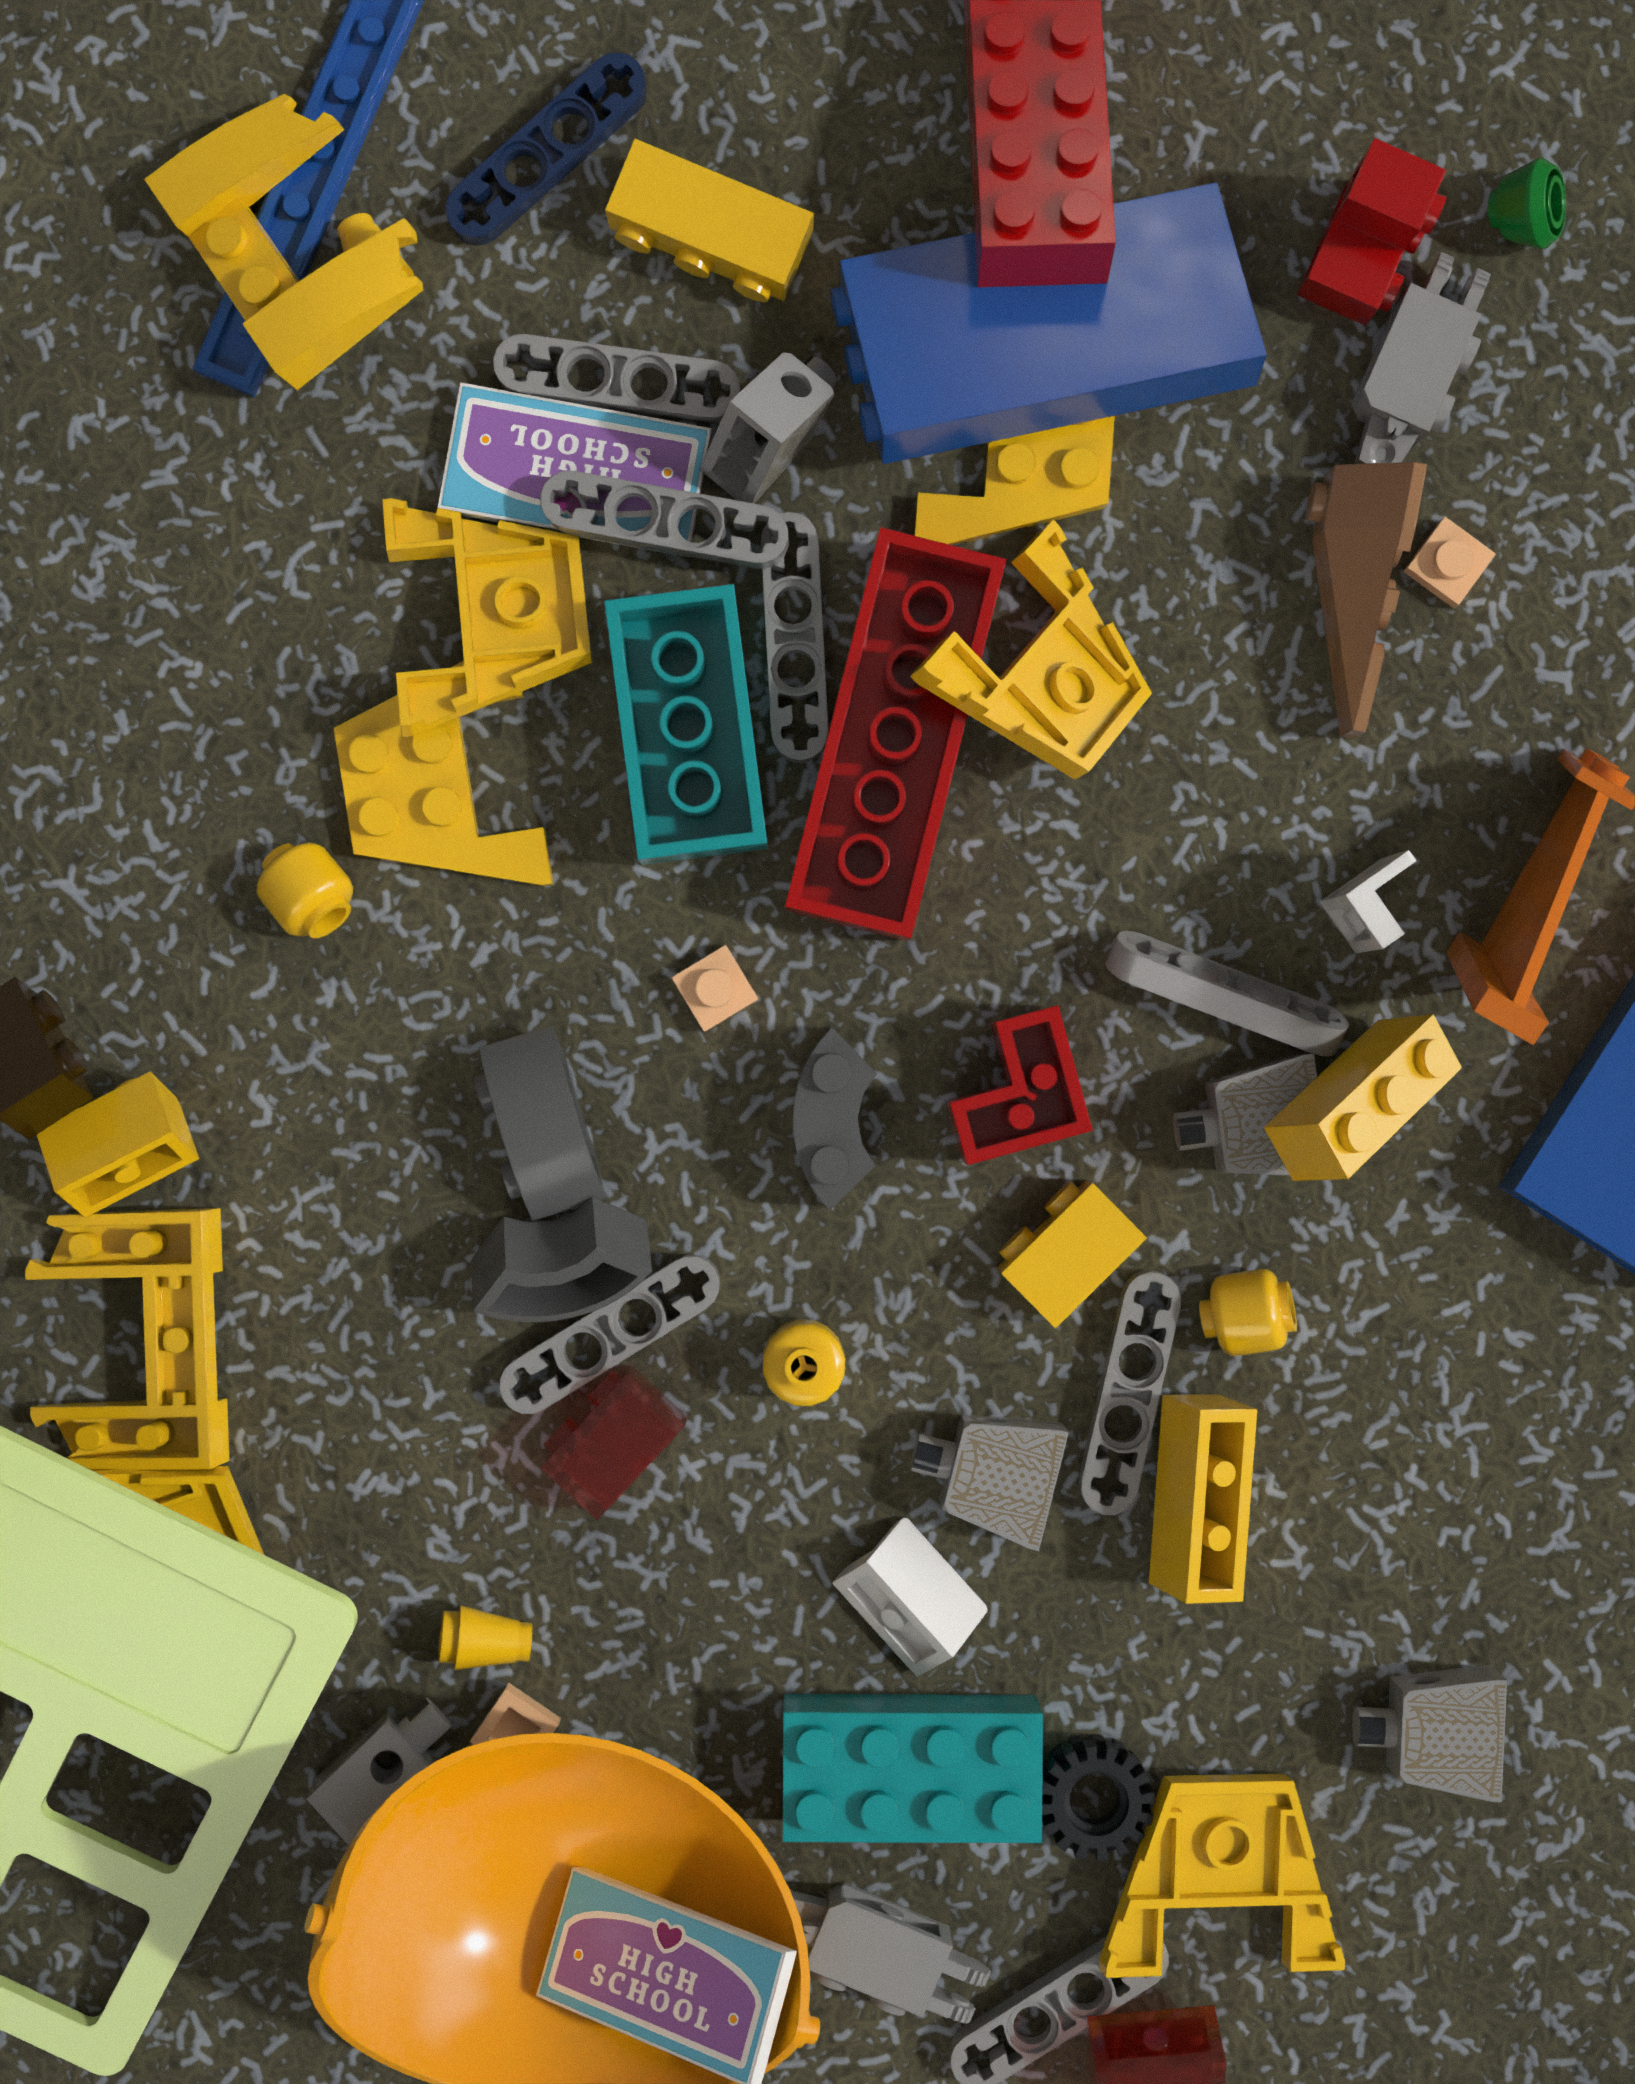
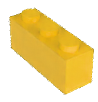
M638 139L633 141L605 209L609 229L616 231L614 237L622 245L645 254L650 253L652 247L675 256L674 264L685 272L697 277L708 278L712 271L733 280L732 287L741 295L763 303L768 302L770 296L785 302L814 232L813 212Z
M1434 1014L1377 1020L1264 1126V1129L1293 1181L1349 1179L1462 1067Z
M1219 1394L1162 1395L1149 1584L1186 1604L1243 1602L1257 1409Z

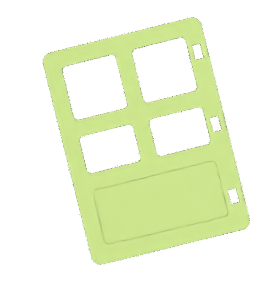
M0 1426V1691L29 1705L33 1711V1719L3 1779L0 1780V1888L16 1856L29 1854L143 1908L149 1914L150 1921L106 2007L100 2015L94 2017L87 2016L0 1975V2030L89 2072L101 2076H109L121 2071L130 2058L352 1635L357 1623L358 1614L355 1604L345 1594ZM83 1733L95 1736L205 1789L210 1794L211 1804L186 1853L178 1864L167 1865L68 1818L48 1806L46 1802L47 1794L76 1736Z

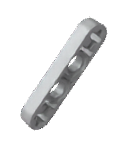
M516 334L504 339L497 347L493 358L494 371L501 386L506 391L614 411L692 422L720 423L730 401L740 392V382L735 371L727 364L716 360L537 335ZM521 351H529L533 363L552 367L551 354H562L557 365L559 386L556 388L548 387L551 380L548 372L529 371L526 381H517L513 369L506 367L507 362L518 361ZM582 359L597 361L604 369L605 376L598 388L588 392L576 390L569 383L568 378L571 367ZM644 368L658 369L667 378L668 385L666 391L655 400L646 401L640 399L631 389L633 377ZM676 372H688L685 378L686 386L700 388L706 387L709 377L720 378L721 389L729 391L730 395L729 397L718 398L716 407L709 408L704 406L703 395L684 391L685 404H673L678 393Z
M561 471L552 475L541 491V507L547 520L556 530L570 535L754 569H767L776 565L785 556L789 546L788 528L784 518L775 509L764 505L579 471ZM570 487H577L582 500L601 505L599 492H610L604 504L605 525H595L598 515L595 510L576 508L572 518H564L561 507L554 503L556 496L566 497ZM630 497L644 499L652 508L650 522L638 531L625 530L616 522L618 506ZM692 509L708 511L715 520L713 534L701 543L689 542L679 533L681 517ZM725 515H737L733 522L736 530L752 532L755 531L757 522L768 523L770 534L778 537L776 544L766 543L762 553H754L751 549L750 540L731 536L732 548H720L726 535Z
M785 512L780 515L784 518L787 527H794L798 538H807L808 546H802L797 549V572L809 568L811 569V579L791 575L773 581L771 579V571L775 570L785 573L784 557L776 565L762 569L771 736L775 749L783 758L790 762L804 763L812 761L822 753L829 730L819 545L816 528L808 518L799 513ZM768 523L762 531L761 553L766 543L778 540V537L770 534ZM799 590L810 599L811 612L801 623H785L777 616L774 609L775 601L784 591ZM802 653L808 656L814 663L815 675L807 685L799 688L790 687L780 679L778 665L788 654ZM817 695V707L805 704V722L807 727L818 729V737L808 739L806 750H794L793 740L782 739L781 736L782 729L792 727V705L780 709L778 707V697L800 700Z
M1133 931L1119 932L1105 962L1107 969L1113 975L1131 985L1319 1056L1330 1057L1335 1055L1350 1025L1342 1013L1327 1004Z
M687 1254L676 1258L647 1276L631 1292L617 1301L584 1315L521 1354L504 1369L500 1378V1393L503 1401L512 1410L521 1414H534L542 1411L706 1310L715 1301L720 1290V1276L716 1266L709 1259L701 1255ZM687 1266L693 1274L703 1270L709 1278L702 1286L705 1296L699 1300H695L694 1296L690 1293L679 1297L671 1305L680 1314L669 1319L663 1300L649 1287L660 1281L665 1294L680 1283L681 1277L678 1271L681 1268ZM642 1299L649 1302L654 1308L656 1323L649 1332L632 1334L622 1326L620 1310L627 1301ZM580 1332L595 1336L602 1348L600 1360L594 1366L588 1368H580L573 1365L566 1354L568 1339ZM551 1348L558 1368L571 1381L562 1386L560 1385L558 1374H555L545 1380L540 1386L539 1390L542 1398L534 1400L529 1393L519 1397L513 1389L520 1380L517 1370L524 1367L532 1375L544 1369L551 1362L542 1353Z
M1143 1270L1133 1274L1125 1282L1121 1291L1080 1468L1078 1487L1082 1498L1093 1511L1102 1515H1117L1126 1511L1133 1504L1138 1494L1181 1308V1295L1177 1285L1170 1277L1156 1270ZM1150 1282H1158V1292L1167 1297L1165 1308H1154L1149 1324L1152 1329L1162 1328L1159 1340L1143 1332H1125L1128 1320L1139 1326L1141 1325L1144 1310L1142 1305L1134 1301L1136 1291H1147ZM1134 1343H1142L1148 1346L1154 1356L1150 1372L1140 1378L1125 1376L1119 1367V1357L1122 1350ZM1119 1405H1128L1134 1408L1139 1416V1427L1136 1433L1125 1440H1116L1110 1437L1104 1427L1107 1413ZM1100 1444L1117 1453L1134 1452L1131 1463L1118 1458L1115 1474L1117 1479L1125 1484L1123 1492H1112L1109 1501H1101L1100 1492L1091 1485L1093 1477L1104 1478L1109 1464V1457L1106 1454L1096 1455Z
M1105 1936L965 2025L953 2036L949 2045L950 2066L954 2077L960 2084H999L1149 1989L1164 1977L1169 1966V1954L1164 1941L1162 1976L1120 1977L1123 1983L1114 1987L1112 1979L1106 1978L1099 1970V1958L1107 1938ZM1081 1973H1092L1103 1982L1100 1995L1089 2003H1078L1067 1994V1987L1070 1981ZM1038 2007L1048 2014L1049 2024L1041 2035L1025 2037L1015 2030L1014 2020L1022 2009ZM1003 2025L1008 2043L1015 2052L1008 2055L1005 2045L1002 2043L988 2053L990 2065L987 2068L981 2070L976 2063L965 2066L964 2064L968 2061L966 2048L973 2044L981 2051L991 2048L999 2042L995 2028Z

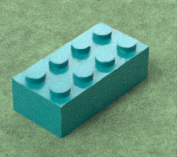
M734 584L605 600L639 862L642 865L768 849Z
M784 1694L783 1842L1042 1843L1043 1712L1036 1695Z

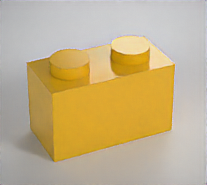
M151 1071L138 1078L121 1083L115 1090L75 1109L37 1134L54 1192L85 1218L199 1159L177 1097Z
M1085 1180L1079 1187L1072 1181L1064 1185L1044 1206L1051 1215L1034 1232L1027 1226L1022 1227L999 1251L1005 1260L997 1267V1270L1055 1329L1147 1239L1100 1189L1088 1180Z

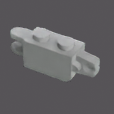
M1441 252L1434 261L1423 287L1410 283L1397 299L1351 403L1357 419L1365 423L1354 464L1402 462L1412 445L1420 442L1430 430L1435 433L1440 432L1455 402V397L1447 394L1456 372L1461 375L1467 372L1481 343V339L1473 336V332L1481 316L1476 310L1489 282L1490 273L1477 268L1473 275L1468 277L1462 289V297L1459 303L1453 302L1439 295L1442 287L1445 286L1450 277L1454 257Z
M846 1882L829 1888L825 1898L790 1890L804 1930L811 1976L817 1982L837 1991H844L848 1986L870 1996V2001L875 2006L893 2015L902 2016L907 2011L923 2018L926 2010H929L959 2023H970L976 2009L974 2004H971L962 1995L952 1993L950 1990L938 1986L937 1983L941 1974L944 1973L967 1984L985 1987L991 1971L979 1960L952 1949L953 1943L950 1926Z

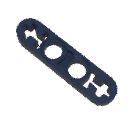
M619 52L609 53L597 59L463 179L449 194L445 206L448 222L456 237L464 243L475 246L485 245L497 239L632 118L643 106L647 94L644 71L638 61L630 55ZM612 74L620 80L628 74L630 76L628 85L631 94L623 98L615 92L601 103L602 114L606 118L603 121H599L591 104L581 97L589 93L592 102L595 104L607 92L606 76ZM565 114L580 115L589 125L587 135L577 144L568 145L561 143L553 135L552 131L555 122ZM519 156L533 157L541 165L540 177L535 183L527 187L514 186L507 180L505 175L509 163ZM494 177L502 193L513 202L508 206H504L498 195L485 209L489 218L486 224L481 226L478 222L472 220L464 225L462 222L465 220L466 215L462 206L469 200L477 206L485 203L493 195L491 186L486 182Z

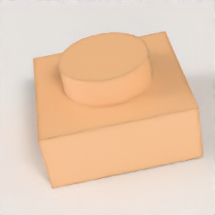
M1444 517L1438 522L1403 572L1454 609L1462 602L1496 553L1447 517Z
M726 945L671 977L704 1032L759 1000Z
M508 1683L473 1734L470 1742L475 1745L491 1739L520 1734L554 1733L561 1718Z

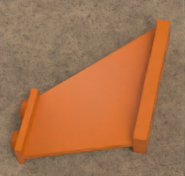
M1585 748L1580 758L1565 749L1562 750L1557 760L1575 777V780L1483 942L1479 943L1459 931L1446 953L1473 1011L1533 1046L1549 1021L1533 996L1532 990L1608 799L1610 797L1630 810H1633L1635 807V795L1625 787L1630 776L1621 771L1619 766L1588 748Z

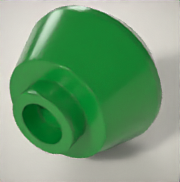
M1537 158L1503 176L1499 182L1498 189L1492 190L1488 198V217L1491 227L1499 229L1502 237L1507 241L1539 250L1548 248L1561 236L1566 218V191L1560 169L1544 158Z

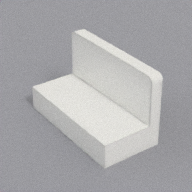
M1409 850L1381 858L1320 901L1355 953L1384 949L1405 934L1375 890L1416 862V859Z
M902 1518L897 1521L871 1552L849 1564L832 1582L916 1677L953 1658L987 1613L985 1603L908 1518Z

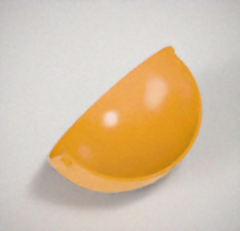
M560 1733L520 1734L491 1739L465 1747L437 1760L399 1787L362 1825L333 1874L323 1905L312 1903L306 1917L305 1932L315 1934L307 1978L309 1994L316 2010L325 2023L342 2039L372 2059L401 2073L431 2084H739L536 1996L572 1867L588 1868L797 1951L765 2073L781 2064L797 2048H802L804 2044L814 2045L820 2033L819 2018L810 2016L809 2012L810 1968L808 1948L801 1918L791 1891L779 1867L762 1841L741 1816L717 1794L694 1777L646 1752L609 1740Z

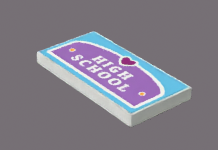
M460 382L438 508L461 512V516L492 522H499L501 520L563 533L556 530L549 523L541 507V491L544 484L552 475L561 471H579L701 494L704 473L699 469L710 447L712 430L702 426ZM570 487L567 496H556L554 503L561 507L564 518H572L576 508L595 510L598 515L595 525L604 526V504L610 492H599L600 505L582 500L578 493V488ZM630 497L624 500L616 511L617 524L628 531L643 529L652 517L651 505L639 497ZM698 509L687 511L679 522V533L689 542L693 541Z
M572 1867L536 1996L739 2084H762L797 1951L588 1868Z

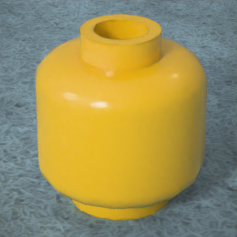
M309 842L296 846L287 843L275 848L266 856L262 863L264 870L258 878L256 893L263 905L286 933L298 937L309 935L311 938L316 939L332 933L345 922L352 908L349 903L353 895V885L349 877L324 847Z
M1268 1269L1220 1275L1212 1282L1210 1299L1199 1302L1200 1319L1205 1338L1217 1337L1221 1349L1229 1356H1242L1282 1349L1286 1344L1288 1332L1297 1331L1296 1312L1289 1282H1279L1276 1275Z
M796 1319L781 1325L769 1337L763 1351V1375L768 1388L780 1400L793 1406H814L827 1401L839 1389L845 1375V1353L839 1338L828 1326L815 1320ZM804 1355L813 1358L816 1364L807 1363ZM798 1357L800 1365L793 1372L791 1365L794 1359ZM805 1370L815 1372L810 1376H800Z

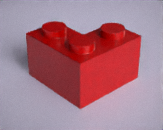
M1374 138L1344 186L1296 295L1366 326L1378 309L1388 312L1405 276L1395 272L1404 251L1412 255L1415 253L1424 234L1429 235L1444 207L1447 197L1438 194L1437 191L1447 170Z
M1059 1005L991 1022L990 1026L1006 1084L946 1101L961 1159L966 1165L1093 1131Z

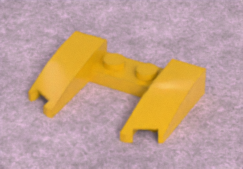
M282 94L226 122L182 150L144 180L175 226L189 237L245 320L242 323L274 372L298 391L423 291V282L417 276L403 277L399 249L418 243L416 231L405 218L341 253L299 281L249 207L343 132L344 129L332 115L325 112L316 121L294 112L297 103L290 96Z
M221 1208L96 1212L86 1218L80 1213L49 1215L46 1223L64 1230L49 1263L37 1258L29 1260L25 1270L26 1280L142 1277L146 1400L36 1405L30 1407V1417L35 1427L55 1420L72 1452L66 1458L92 1471L212 1469L230 1461L227 1398H218L214 1310L213 1273L223 1271Z

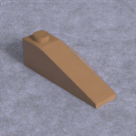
M1398 462L1335 465L1324 476L1322 483H1313L1309 493L1306 520L1315 522L1312 543L1340 737L1354 739L1364 734L1367 729L1384 660V644L1376 643L1375 638L1377 630L1384 631L1387 628L1392 612L1395 613L1400 590L1396 589V581L1390 579L1392 568L1398 565L1402 552H1410L1427 464Z

